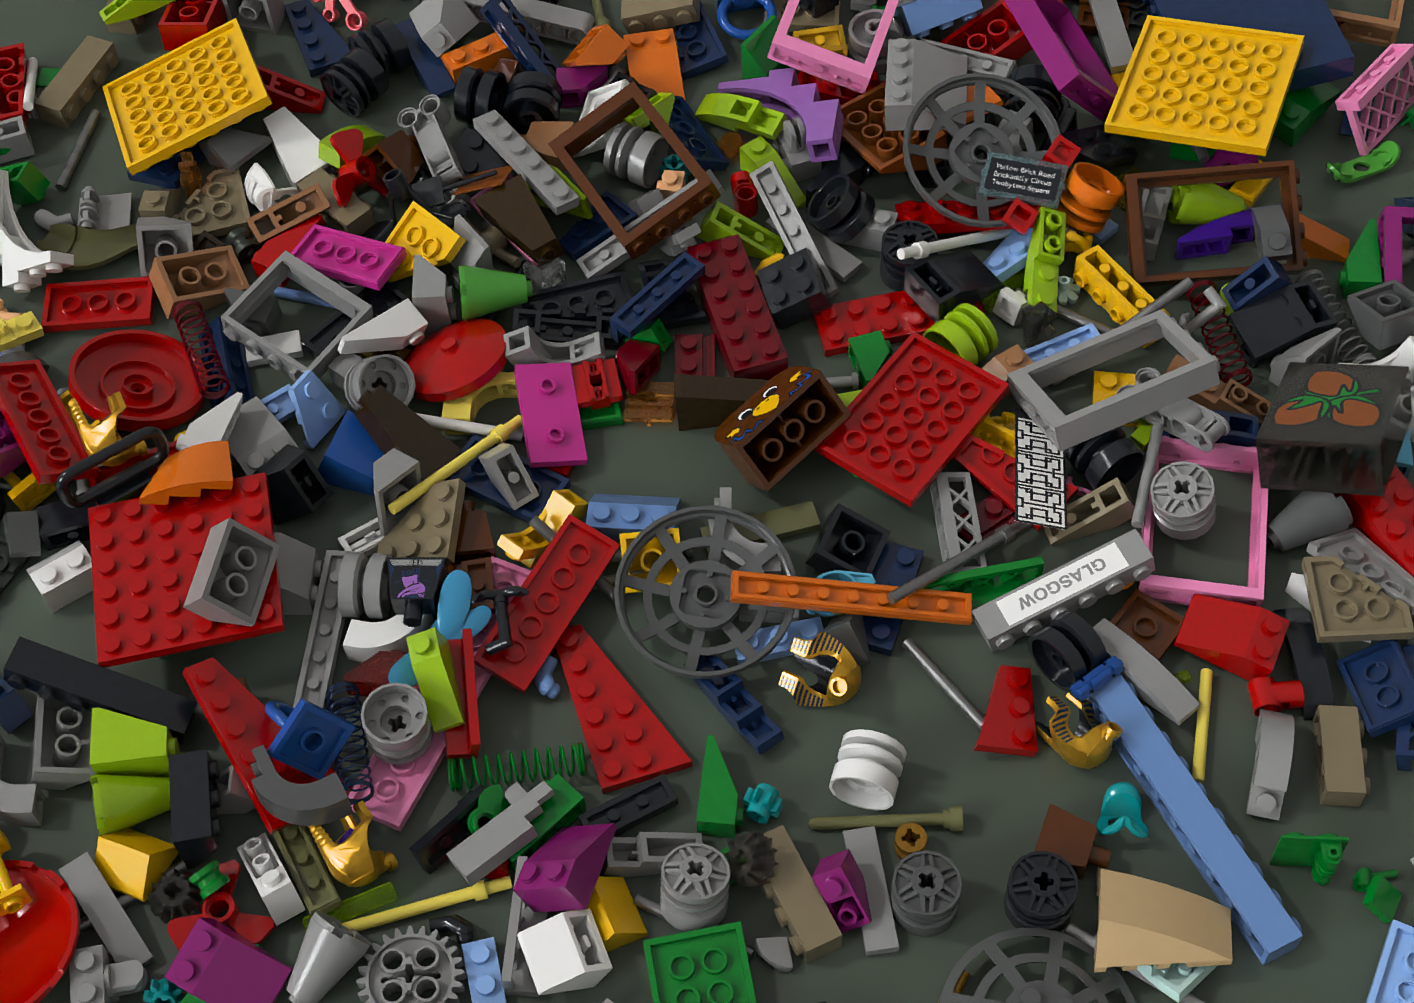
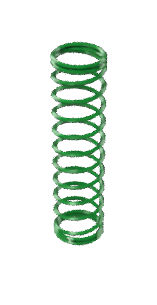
M577 742V749L575 743L571 745V772L567 765L564 748L560 744L558 774L560 776L562 758L568 776H573L574 754L580 775L587 774L582 742ZM549 746L546 748V775H544L539 752L535 747L533 778L529 769L526 752L522 749L521 779H519L513 752L510 750L508 781L504 773L500 753L498 752L496 754V782L493 780L488 756L485 753L483 785L479 777L474 755L471 757L472 773L470 786L467 781L462 757L459 758V784L456 761L454 758H449L448 777L451 791L457 792L460 790L462 774L466 787L469 790L473 788L475 774L478 784L485 787L487 770L492 785L498 784L500 770L505 784L509 785L512 778V766L518 783L521 784L524 779V762L529 779L532 782L536 779L537 762L542 778L547 780L549 776V757L554 775L557 774L551 748Z

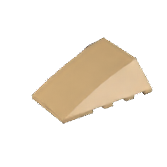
M1097 867L1096 896H1099L1098 931L1094 951V973L1106 972L1107 967H1121L1122 971L1137 970V966L1156 965L1157 969L1170 968V965L1174 963H1185L1187 967L1232 965L1230 908L1168 884Z

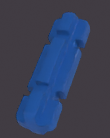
M1111 656L1103 662L1105 665L1100 664L1083 676V681L1078 680L1071 685V695L1078 701L1086 699L1091 695L1090 691L1094 693L1112 679L1111 676L1116 677L1124 670L1122 660L1116 656Z

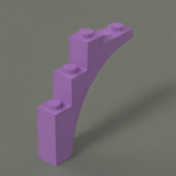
M795 68L770 70L768 77L719 83V93L740 95L758 100L763 107L785 113L786 117L791 121L793 118L800 117L806 130V144L811 162L838 160L844 124L839 99L821 101L817 83L799 85Z

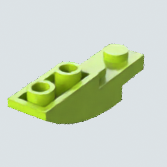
M728 93L706 94L695 113L699 120L735 132L738 129H742L775 141L783 128V121L788 120L785 113L763 107L758 100Z
M1041 206L1038 210L1039 214L1036 217L1029 244L1023 293L1027 294V313L1052 319L1057 314L1059 265L1064 261L1066 213Z

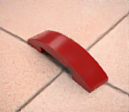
M1058 134L1038 165L1061 169V180L1081 151V148ZM1018 195L1001 221L1022 235H1025L1039 214V208L1044 206L1047 200Z

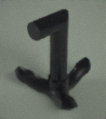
M509 586L500 590L486 589L478 592L470 599L472 603L493 600V605L496 608L499 639L485 645V651L489 656H493L513 646L508 614V598L512 596H528L529 591L525 588Z

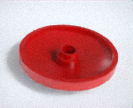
M487 319L463 320L445 326L425 338L415 347L406 360V363L414 373L416 384L414 396L428 402L449 401L468 395L491 381L502 370L508 360L505 357L506 343L503 335L506 333L502 326Z

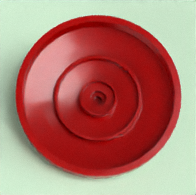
M131 329L117 330L98 335L81 345L72 356L69 364L68 387L71 397L77 400L81 410L92 419L101 422L111 414L106 398L120 391L126 405L125 410L117 421V429L135 432L148 426H154L161 430L171 429L185 423L196 415L205 401V397L199 392L183 343L161 333ZM203 365L200 370H206L205 366ZM203 386L202 389L207 391V387Z

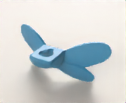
M454 570L446 577L439 596L438 620H435L429 627V629L435 627L447 640L461 639L462 629L472 628V637L476 636L488 624L492 616L491 609L484 605L470 610L472 584L466 572ZM409 652L392 666L388 675L389 683L408 684L411 687L418 684L411 665Z

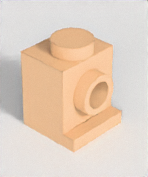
M664 170L662 180H658L656 189L659 188L664 200L686 185L685 171Z

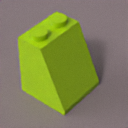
M99 707L92 708L89 765L95 774L169 777L168 756L184 752H180L177 738L172 737L166 726Z

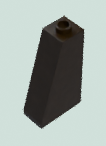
M521 174L474 199L484 219L498 228L504 236L538 265L543 266L565 254Z
M685 374L673 375L679 431L719 427L769 380Z
M381 385L372 392L367 389L357 401L360 407L354 416L384 455L395 448L418 460L422 481L455 459L461 450Z

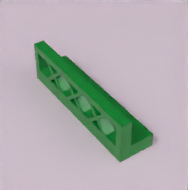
M1042 556L949 573L923 587V589L972 593V610L1042 576L1044 561Z

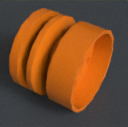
M1078 162L1074 164L1065 181L1066 186L1061 187L1052 207L1054 210L1066 213V223L1087 233H1099L1110 218V210L1115 209L1125 188L1120 180L1109 171L1091 163Z

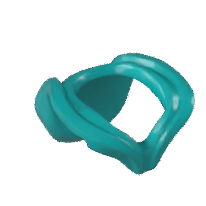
M1118 782L1107 789L1103 797L1101 815L1096 824L1099 834L1112 835L1123 827H1127L1134 836L1148 838L1149 830L1141 818V797L1133 784ZM1116 820L1114 823L1108 825L1109 821Z

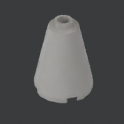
M315 911L313 916H311L286 988L291 994L288 999L292 1003H318L365 955L371 942L353 928L350 930L343 926L340 920L324 912Z

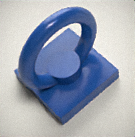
M716 0L717 19L720 27L728 35L741 40H746L758 28L751 30L736 28L729 22L727 13L764 7L767 11V20L771 15L777 17L776 7L772 0Z
M303 698L299 700L295 708L275 700L269 701L265 705L266 714L281 727L267 750L268 755L319 780L325 776L356 728L352 722Z

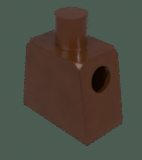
M402 130L383 139L362 154V156H367L373 161L376 173L381 179L390 170L400 168L409 184L413 181L424 161V155L418 149L419 143L414 135L407 136Z
M463 500L455 560L452 564L458 565L461 564V561L491 556L497 557L486 511H475L474 502Z
M1050 804L1034 852L1048 851L1060 855L1071 864L1078 880L1083 879L1087 863L1107 869L1112 850L1094 845L1098 830L1095 825Z

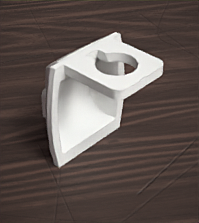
M254 163L249 169L244 182L248 200L252 205L255 204L260 211L277 204L275 200L280 199L283 195L293 196L299 193L296 187L276 189L269 175L258 163Z

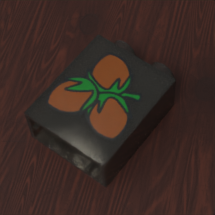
M1290 362L1256 436L1261 488L1384 496L1412 418L1409 367Z

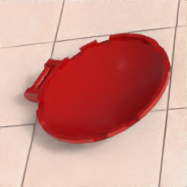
M3 860L13 886L21 883L31 895L33 901L24 905L20 911L6 914L0 918V1003H39L61 979L74 955L80 930L78 905L65 881L52 870L38 867L30 861Z

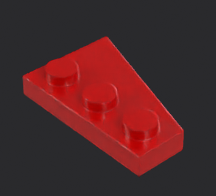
M1001 665L995 676L988 700L989 704L982 720L981 731L974 751L1034 757L1038 752L1031 668Z

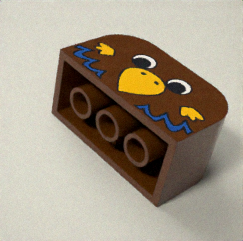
M793 366L771 378L733 412L717 429L715 440L749 485L769 491L841 425L851 413L821 370L804 366Z

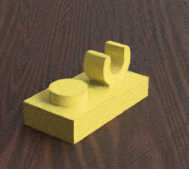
M32 311L5 321L3 318L0 319V352L44 336L43 328Z

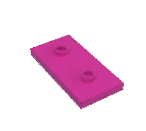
M316 224L311 227L291 252L292 255L327 277L380 291L407 255L404 247Z
M571 363L515 365L514 375L529 467L586 465L588 459Z

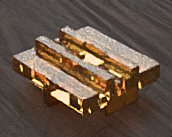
M648 382L636 396L631 395L626 388L624 422H646L647 426H651V422L672 423L675 414L674 382Z

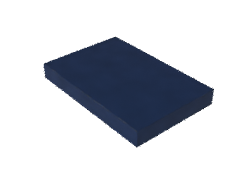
M1396 639L1382 640L1336 661L1371 738L1414 721V674Z

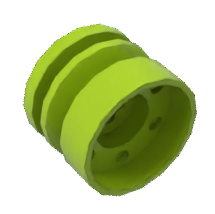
M968 303L957 305L952 311L947 313L943 320L937 321L923 334V337L974 365H977L979 361L984 360L996 350L999 342L997 332L991 321L977 307Z

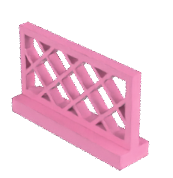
M1391 44L1335 101L1338 111H1346L1360 156H1367L1414 104V69L1411 58L1414 56V44ZM1403 68L1402 78H1400V71ZM1390 81V83H1389V88H1388V93H1387V92H1385V91H1386V86H1387V83ZM1398 83H1400L1399 94H1398V97H1397V96H1396L1397 86H1398ZM1409 88L1411 96L1406 100L1407 91ZM1376 96L1374 107H1372V100ZM1384 97H1386L1385 109L1382 111ZM1394 101H1396L1397 104H1396L1395 113L1392 114V112H1393V107H1394ZM1362 110L1359 122L1357 112ZM1370 112H1373V113H1372L1371 124H1370V126H1369V125H1368L1369 115H1370ZM1380 116H1383L1381 128L1378 129ZM1368 130V131H1369V134H1368V139H1367V142H1366V141H1365V136H1366V131Z

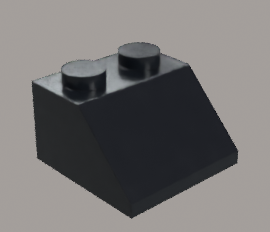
M839 503L828 515L805 564L822 573L842 570L872 574L891 531Z

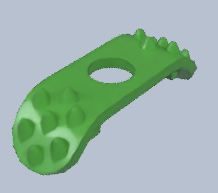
M1386 141L1379 148L1372 150V153L1367 156H1362L1342 164L1337 162L1332 165L1326 162L1325 165L1329 174L1333 173L1336 181L1340 179L1342 184L1352 183L1390 169L1400 158L1401 150L1396 142ZM1365 165L1369 169L1367 171H1357L1354 169V166Z

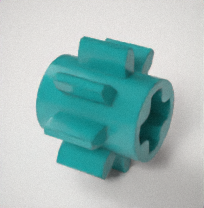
M672 154L666 157V159H662L663 166L658 167L659 177H662L664 170L685 171L686 183L688 182L687 175H691V172L688 168H685L684 163L677 154Z
M759 783L756 790L748 787L742 800L744 801L743 807L747 808L746 815L758 823H767L769 817L777 820L783 807L781 805L783 800L778 798L780 795L779 791L765 783Z
M166 978L159 981L152 979L151 990L144 991L143 1001L149 1003H180L186 995L181 993L182 988Z

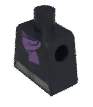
M388 557L390 599L394 612L398 615H404V625L418 627L421 625L422 615H434L438 612L441 588L446 577L449 575L445 557Z

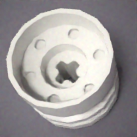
M864 729L848 731L843 735L837 757L839 762L835 763L829 789L838 799L851 806L875 811L890 808L893 806L899 784L897 778L901 777L905 763L906 749L896 739L880 732Z

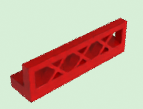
M472 628L462 629L461 639H448L465 724L445 730L447 760L449 758L459 759L460 757L462 759H469L473 755L475 758H478L480 732Z

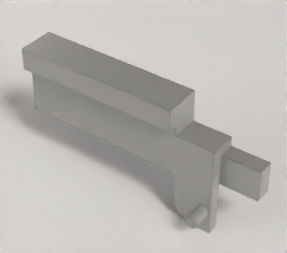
M542 781L528 793L518 782H515L505 792V797L510 806L446 854L450 862L471 887L538 836L530 822L543 813L540 805L555 795L545 781Z

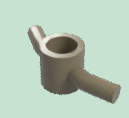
M464 216L467 223L490 246L492 259L496 256L499 260L514 268L520 267L521 259L504 250L508 243L498 228L489 226L481 232Z

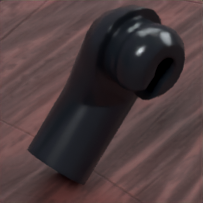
M457 914L429 918L431 933L435 929L439 933L451 931L456 934V942L458 944H465L474 940L472 933L474 927L472 923Z

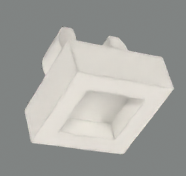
M1005 287L1000 290L992 312L1010 325L1015 326L1020 323L1027 306V295L1020 290L1014 292L1009 287Z

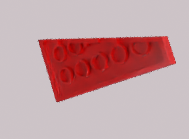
M580 624L567 628L555 648L602 794L651 780L661 774L667 775L693 767L692 760Z
M213 657L184 668L182 674L270 835L293 825L276 818L264 808L251 782L252 779L256 778L250 766L251 763L256 762L251 750L264 745L267 751L281 727L266 714L265 705ZM270 757L276 772L289 782L307 784L319 780ZM330 767L324 777L335 773V771ZM345 790L348 796L351 791Z

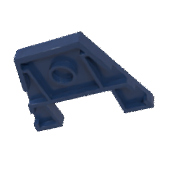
M197 144L196 146L185 148L174 154L171 158L162 160L150 166L146 171L139 172L133 176L127 169V175L131 181L178 189L199 169L198 165L205 159V156Z

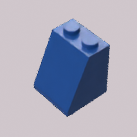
M347 410L318 471L329 485L375 496L373 463L382 457L384 453L354 416L355 413Z

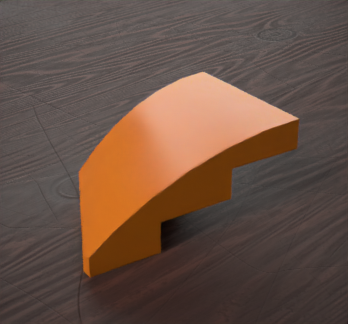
M212 441L193 445L165 459L140 495L139 504L168 505L169 496L200 497L201 488L232 490L233 474L228 441Z

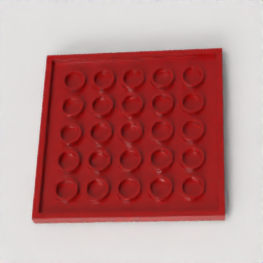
M265 472L233 478L232 490L201 488L200 497L169 496L168 505L139 504V498L88 508L99 666L106 668L286 630L277 559L254 626L209 621L183 607L211 527L231 518L275 542L269 485Z

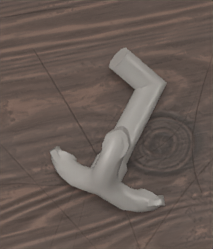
M1210 286L1203 292L1211 305L1191 321L1190 313H1184L1180 317L1178 325L1183 330H1188L1191 336L1197 329L1227 306L1213 286Z

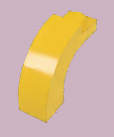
M569 489L553 490L539 518L557 533L569 514L582 521L588 510V502ZM531 526L518 533L502 534L497 543V546L506 551L507 557L520 561L529 568L535 566L549 545V542Z

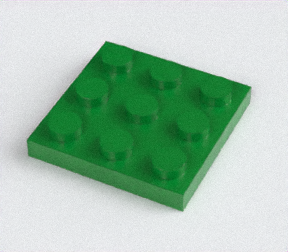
M741 921L643 940L653 1003H757Z

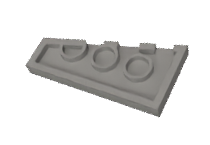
M1356 527L1309 542L1306 552L1313 556H1336L1345 562L1344 566L1357 575L1363 574L1381 586V591L1396 601L1399 598L1409 605L1410 613L1414 615V577Z

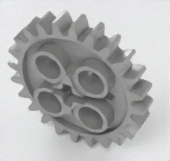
M409 925L405 935H402L400 930L396 928L395 938L393 939L383 934L382 937L385 944L380 946L372 943L375 954H365L363 956L368 966H358L360 975L364 976L356 980L358 987L363 989L358 992V996L361 1001H366L365 1003H460L455 993L465 991L463 984L459 982L466 979V974L464 970L460 969L464 966L462 957H457L459 954L458 948L456 946L450 947L451 942L448 936L440 940L439 932L436 929L428 936L425 926H422L418 934H415L412 926ZM426 958H435V961L430 966L420 965ZM396 960L402 961L397 969H388L391 962ZM411 976H414L413 979H412V982H411V983H407V982L410 981ZM425 990H436L432 997L427 999L421 998V994ZM392 993H402V996L397 1001H387Z

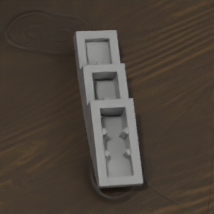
M1105 618L1093 627L1106 648L1108 658L1116 656L1122 660L1124 670L1120 674L1134 686L1137 697L1177 725L1182 724L1200 708V703L1180 681L1129 635Z

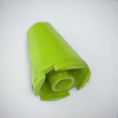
M1214 183L1174 186L1170 202L1173 203V211L1168 210L1167 216L1168 221L1172 224H1207L1221 217L1247 210V204L1244 203L1243 197Z
M106 774L90 776L99 836L122 831L171 810L169 777Z

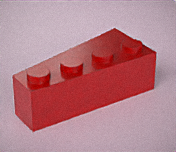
M24 43L0 48V121L22 116L29 132V111L23 109L28 60Z

